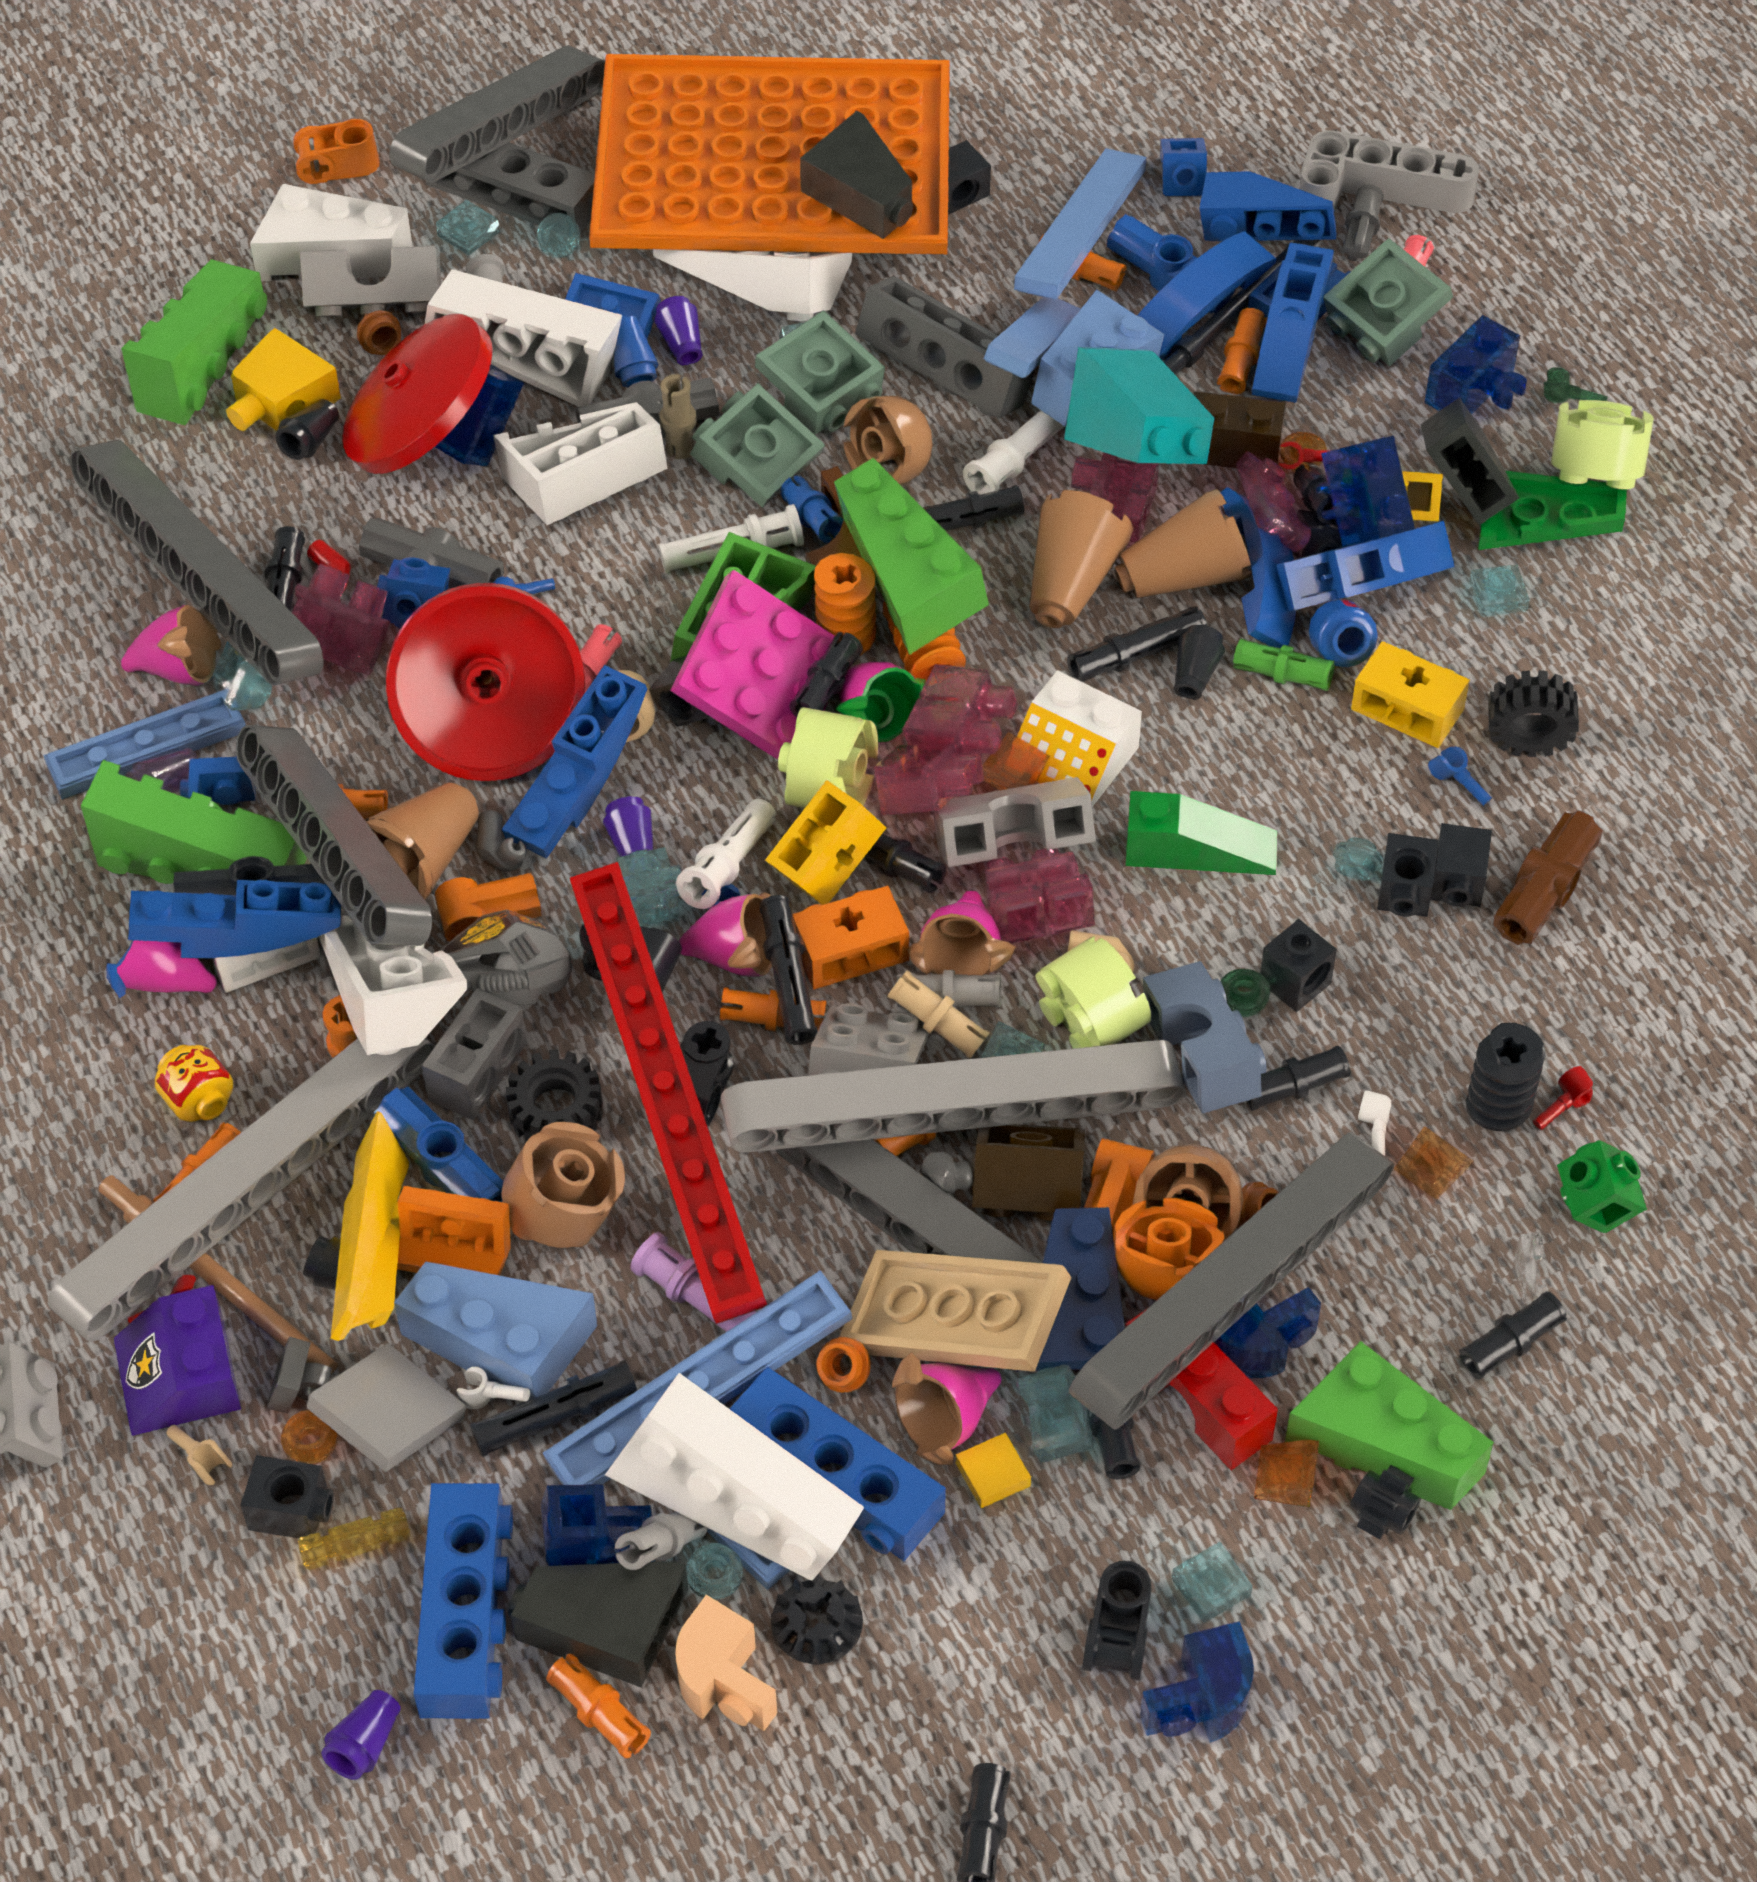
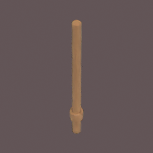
M113 1175L106 1177L99 1186V1192L124 1212L123 1218L127 1223H130L154 1203L146 1195L137 1196ZM204 1253L189 1266L208 1284L214 1285L215 1290L283 1347H285L289 1337L311 1342L306 1363L326 1365L332 1368L331 1374L337 1369L338 1363L207 1253Z

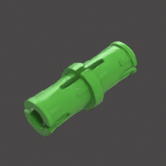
M1242 638L1237 644L1233 659L1234 669L1273 677L1274 682L1285 684L1286 681L1324 691H1328L1335 670L1334 660L1316 658L1294 652V647L1283 645L1281 648L1270 647Z

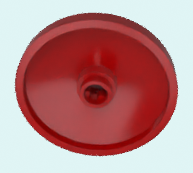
M451 314L424 324L400 341L366 378L349 408L342 433L343 448L347 456L366 472L384 474L411 464L434 448L463 418L486 380L492 360V342L488 333L469 316Z
M474 583L458 586L439 593L421 605L406 620L398 632L389 653L386 668V694L391 716L399 733L410 748L424 761L442 772L455 777L475 781H496L522 775L540 766L552 757L555 752L552 740L585 694V673L581 654L574 636L562 618L549 605L534 595L516 587L496 583ZM481 670H490L493 680L488 684H480L476 681L475 677L480 676Z

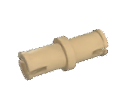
M908 970L887 996L925 1024L922 1027L930 1034L933 1031L937 1032L966 1054V1057L971 1059L990 1034V1032L983 1030L952 1006L955 1002L947 995L944 999L913 977Z

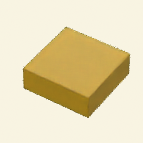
M1006 1432L956 1454L955 1464L980 1508H984L1031 1486V1476Z

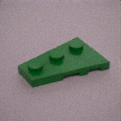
M1505 471L1519 499L1480 524L1478 550L1622 532L1626 514L1627 489L1613 488L1602 481L1588 480L1587 483L1574 484L1562 481L1558 476Z

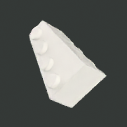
M680 1373L675 1377L605 1474V1476L811 1581L837 1552L864 1509L854 1499Z

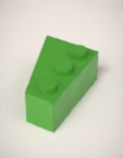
M728 532L674 636L670 663L673 659L688 655L725 576L731 571H737L785 604L799 611L810 601L816 566Z
M1361 1341L1290 1412L1284 1445L1299 1451L1304 1447L1335 1460V1465L1350 1471L1352 1467H1355L1365 1472L1372 1470L1381 1475L1384 1469L1387 1471L1390 1465L1415 1478L1410 1487L1413 1494L1449 1510H1452L1486 1473L1494 1444L1492 1440Z

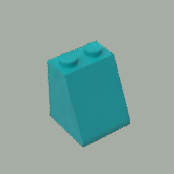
M1078 347L1064 440L1136 463L1207 464L1214 417L1154 351Z

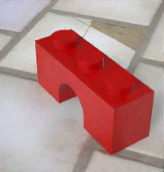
M1141 1312L1136 1317L1125 1324V1328L1128 1325H1130L1136 1318H1138L1143 1312ZM1214 1342L1162 1389L1164 1390L1171 1385L1182 1395L1195 1418L1194 1432L1231 1471L1273 1440L1278 1408Z

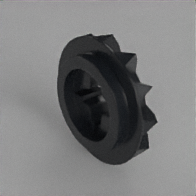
M818 1574L812 1581L800 1582L795 1579L788 1590L783 1594L777 1595L776 1604L771 1614V1628L777 1644L787 1655L803 1663L825 1664L842 1658L853 1649L862 1632L863 1615L858 1596H854L847 1590L842 1580L835 1583L824 1580ZM828 1603L827 1620L830 1623L826 1625L819 1622L806 1633L807 1615L804 1612L808 1610L815 1613L820 1607H824Z

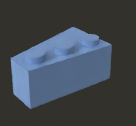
M1096 290L1041 358L1031 404L1063 426H1066L1078 347L1143 349L1154 351L1159 357L1164 334L1148 324L1142 317L1136 316L1099 290Z
M425 1262L394 1302L401 1335L465 1370L470 1367L483 1369L488 1381L528 1388L530 1390L528 1401L550 1391L598 1326L593 1293L431 1262Z

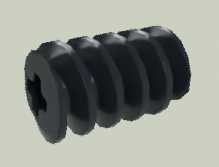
M1515 1022L1500 1023L1492 1029L1490 1035L1479 1043L1465 1103L1467 1113L1471 1119L1485 1129L1509 1131L1521 1126L1531 1115L1546 1053L1543 1041L1529 1027Z

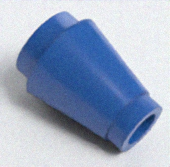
M622 317L614 351L615 377L619 378L622 386L627 388L640 381L652 382L657 378L655 370L659 366L657 359L638 323L637 317Z

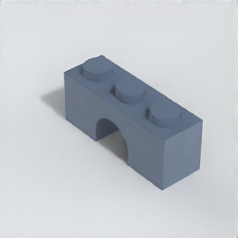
M1201 961L1143 977V990L1151 1010V1021L1149 1024L1159 1040L1168 1041L1172 1045L1181 1043L1183 1081L1201 1113L1261 1097V1074L1266 1073L1267 1070L1264 1053L1257 1042L1252 1044L1247 1037L1245 1024L1238 1010L1231 1011L1220 980L1218 978L1212 979Z

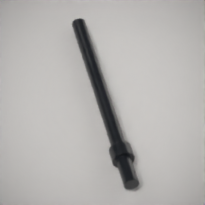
M1294 240L1292 243L1315 246L1320 240ZM1288 247L1276 257V263L1245 290L1242 288L1192 336H1184L1172 347V354L1164 363L1175 375L1184 367H1192L1204 355V348L1239 317L1243 309L1248 308L1249 294L1282 264V260L1285 261Z

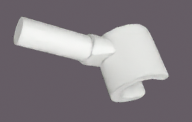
M1365 1091L1358 1120L1373 1124L1371 1132L1372 1147L1385 1156V1133L1389 1120L1391 1100L1386 1095Z
M470 1367L464 1373L468 1384L479 1387L473 1390L457 1389L459 1400L468 1409H480L487 1405L491 1398L527 1402L530 1397V1390L528 1388L488 1381L486 1373L479 1367Z

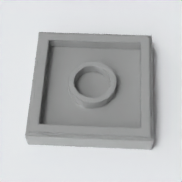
M387 1343L310 1393L307 1409L386 1473L463 1420L466 1405L392 1345Z

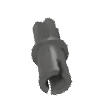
M1368 184L1358 188L1353 210L1346 216L1345 226L1347 233L1343 251L1349 254L1348 259L1351 261H1356L1357 258L1365 259L1368 256L1372 238L1380 228L1378 215L1384 194L1380 188Z

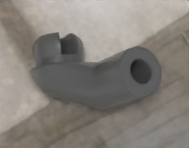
M492 810L480 813L477 828L478 855L500 871L511 872L519 869L527 854L525 845L519 841L515 846L513 845V838L505 840L502 838L503 817L500 813Z
M937 1151L930 1153L925 1157L919 1171L921 1175L946 1193H955L956 1189L968 1190L973 1185L972 1165L965 1160L954 1162L950 1154Z

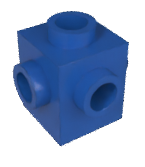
M420 558L393 559L388 575L380 574L377 584L376 603L384 604L382 622L394 623L396 627L401 629L406 620L421 605L439 593L448 590L450 568L429 565L427 561Z

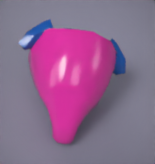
M132 940L129 948L117 964L107 963L106 978L119 998L126 994V988L148 992L197 991L209 993L217 985L215 975L204 966L199 958H181V943Z

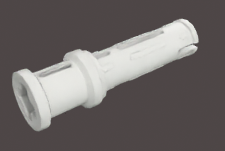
M1041 410L1009 438L997 439L988 446L987 454L980 460H972L964 466L962 472L967 487L971 492L977 491L979 495L999 490L1001 483L1007 478L1018 476L1023 471L1025 460L1065 426Z
M794 504L786 506L783 512L759 518L756 514L748 515L744 519V524L706 532L665 544L660 543L658 544V549L664 571L669 573L672 570L714 561L721 546L689 554L687 552L724 542L728 532L742 537L746 536L747 539L770 548L791 543L796 547L803 546L804 538L797 510ZM785 527L784 530L766 534L767 531Z
M763 799L752 800L719 841L704 846L696 855L695 865L685 868L679 874L676 881L677 891L688 905L698 909L712 907L719 899L720 889L730 885L736 879L739 873V862L776 821L775 818H772L775 817L776 811L769 802ZM707 888L708 890L706 891V893L704 895H701Z

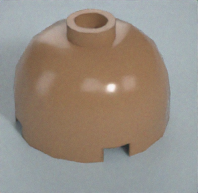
M874 396L862 399L850 408L845 418L844 427L851 426V441L844 442V449L852 470L874 458L879 464L889 460L896 461L897 467L893 472L888 473L901 486L921 474L931 458L933 443L928 421L917 405L900 396Z
M1196 1144L1172 1146L1150 1161L1137 1181L1133 1205L1146 1200V1208L1163 1206V1198H1178L1195 1202L1213 1212L1217 1217V1228L1220 1232H1224L1225 1241L1238 1225L1244 1198L1240 1177L1227 1158L1212 1148Z

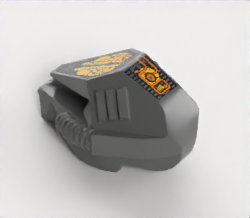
M508 909L482 915L439 950L450 955L467 980L466 991L472 989L474 992L478 988L516 1005L536 1004L540 993L558 992L566 985L572 972V961L569 952L547 924Z

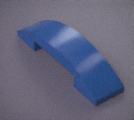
M1243 231L1215 245L1183 269L1137 315L1164 334L1159 358L1164 360L1171 354L1172 347L1182 339V334L1238 286L1244 290L1276 263V258Z
M1226 487L1221 491L1227 503L1223 505L1225 515L1234 517L1240 534L1245 536L1255 585L1253 590L1241 598L1248 635L1270 647L1281 648L1283 645L1289 646L1296 610L1287 611L1277 564L1294 560L1288 538L1279 522L1268 510L1231 488Z

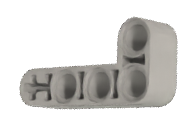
M1326 130L1315 134L1310 141L1301 169L1299 189L1333 201L1334 211L1337 208L1341 192L1356 195L1359 187L1369 184L1382 190L1384 194L1383 200L1450 213H1461L1470 209L1474 204L1479 166L1474 159L1461 154Z

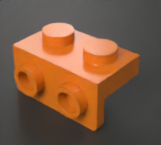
M403 1186L398 1199L400 1240L397 1270L417 1273L425 1262H431L501 1276L511 1249L509 1203L450 1194L432 1189L427 1190Z

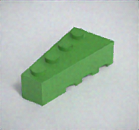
M211 259L183 287V295L180 301L171 298L163 306V318L159 322L149 320L140 329L142 338L138 342L129 340L121 348L136 412L186 425L195 410L199 411L202 409L208 390L216 379L219 380L223 377L229 358L235 349H240L244 345L247 331L256 318L260 319L266 310L267 295L263 292L260 272Z
M874 458L834 481L844 521L862 558L872 566L876 576L875 585L878 591L881 592L889 614L902 636L909 655L989 605L981 567Z
M102 760L81 804L97 864L115 874L129 872L151 877L163 884H172L174 872L229 869V866L236 860L249 856H260L269 859L273 866L305 864L307 859L281 822L239 807L233 814H230L211 801V797L194 791L190 799L162 789L164 781L146 774L143 775L141 782L118 774L120 765L106 760Z

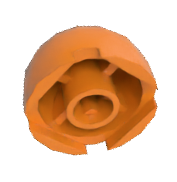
M1163 1198V1206L1146 1208V1200L1135 1203L1121 1213L1115 1224L1114 1247L1117 1269L1132 1290L1146 1298L1158 1300L1224 1242V1232H1220L1217 1228L1218 1219L1213 1212L1195 1202L1178 1198Z

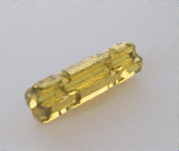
M397 1507L381 1512V1518L373 1520L372 1516H368L327 1529L329 1535L321 1537L320 1533L317 1532L301 1537L298 1540V1549L304 1567L312 1570L328 1565L327 1559L336 1557L338 1562L381 1548L380 1542L388 1540L389 1545L407 1540L410 1537V1528L405 1512L402 1508Z

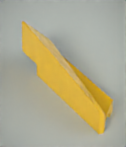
M378 1111L356 1151L353 1185L344 1202L330 1339L336 1341L343 1340L349 1331L357 1326L367 1323L373 1329L386 1324L394 1309L400 1239L397 1199L409 1168V1161L383 1114Z

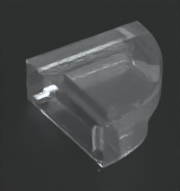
M1539 1232L1520 1234L1513 1260L1524 1307L1546 1292V1284H1542L1538 1261L1545 1259L1542 1236L1539 1235Z

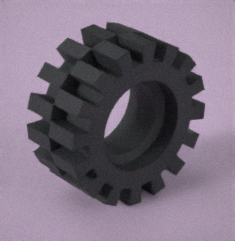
M1530 670L1521 671V679H1517L1514 674L1505 677L1506 685L1498 681L1494 685V692L1490 691L1488 696L1490 738L1493 743L1498 742V748L1502 751L1511 747V755L1520 756L1522 751H1528V757H1536V751H1543L1546 757L1553 755V747L1562 751L1567 748V741L1573 743L1576 739V732H1579L1578 695L1570 681L1563 683L1562 676L1555 674L1551 679H1548V671L1539 670L1538 677H1531ZM1539 713L1540 715H1525V714Z
M549 1050L550 1059L543 1060L539 1052L531 1055L533 1065L529 1066L523 1060L517 1065L518 1074L511 1072L508 1078L509 1087H506V1100L510 1123L513 1124L514 1132L518 1137L524 1135L525 1142H527L531 1136L540 1132L544 1126L555 1122H572L584 1125L594 1131L598 1129L597 1120L601 1121L603 1116L601 1084L599 1083V1076L596 1070L591 1071L590 1062L585 1058L577 1064L575 1053L567 1051L565 1059H560L558 1050ZM549 1090H566L575 1097L574 1102L570 1106L559 1111H545L535 1106L536 1098Z

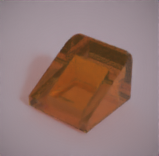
M1008 732L982 764L976 776L999 790L1035 785L1050 755L1013 733Z
M1424 1126L1394 1167V1170L1438 1200L1470 1167L1474 1160Z
M1300 1440L1261 1445L1254 1499L1310 1507L1319 1441Z

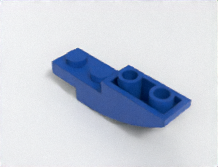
M1289 243L1285 261L1282 260L1255 372L1252 395L1297 403L1314 340L1318 314L1333 262L1334 250Z
M1444 521L1277 564L1287 611L1355 596L1455 567Z
M606 665L603 666L552 740L555 750L554 754L503 826L502 831L505 839L513 838V843L516 844L521 841L526 849L547 859L569 825L575 828L580 825L607 781L629 737L647 692L646 684Z
M237 880L236 895L131 890L128 940L181 943V958H220L268 952L316 938L340 927L341 904L326 884L317 882L294 883L268 880Z

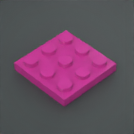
M733 570L725 576L670 691L778 760L782 745L785 742H792L796 730L797 717L790 710V702L806 682L808 668L814 661L820 660L834 635Z

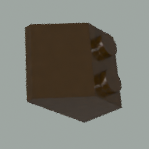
M1193 391V395L1214 417L1207 464L1203 465L1277 473L1280 453L1279 446L1282 440L1287 401Z
M1022 1124L979 1128L975 1152L972 1207L983 1208L984 1214L993 1217H1012L1015 1215L1016 1210L1037 1212L1038 1218L1052 1221L1056 1209L1080 1208L1085 1129Z

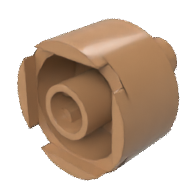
M555 1122L544 1126L540 1132L528 1139L505 1176L502 1185L503 1203H509L510 1228L516 1236L523 1240H534L543 1245L557 1248L583 1247L588 1244L623 1192L625 1184V1171L622 1160L614 1148L609 1152L598 1141L601 1135L591 1128L577 1123Z

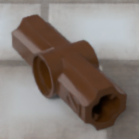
M1580 810L1574 813L1565 812L1541 848L1535 846L1531 849L1520 867L1515 886L1506 896L1503 904L1494 916L1493 926L1499 930L1503 938L1517 945L1522 943L1532 944L1555 908L1562 909L1577 886L1583 866L1601 841L1603 830L1595 823L1594 817Z

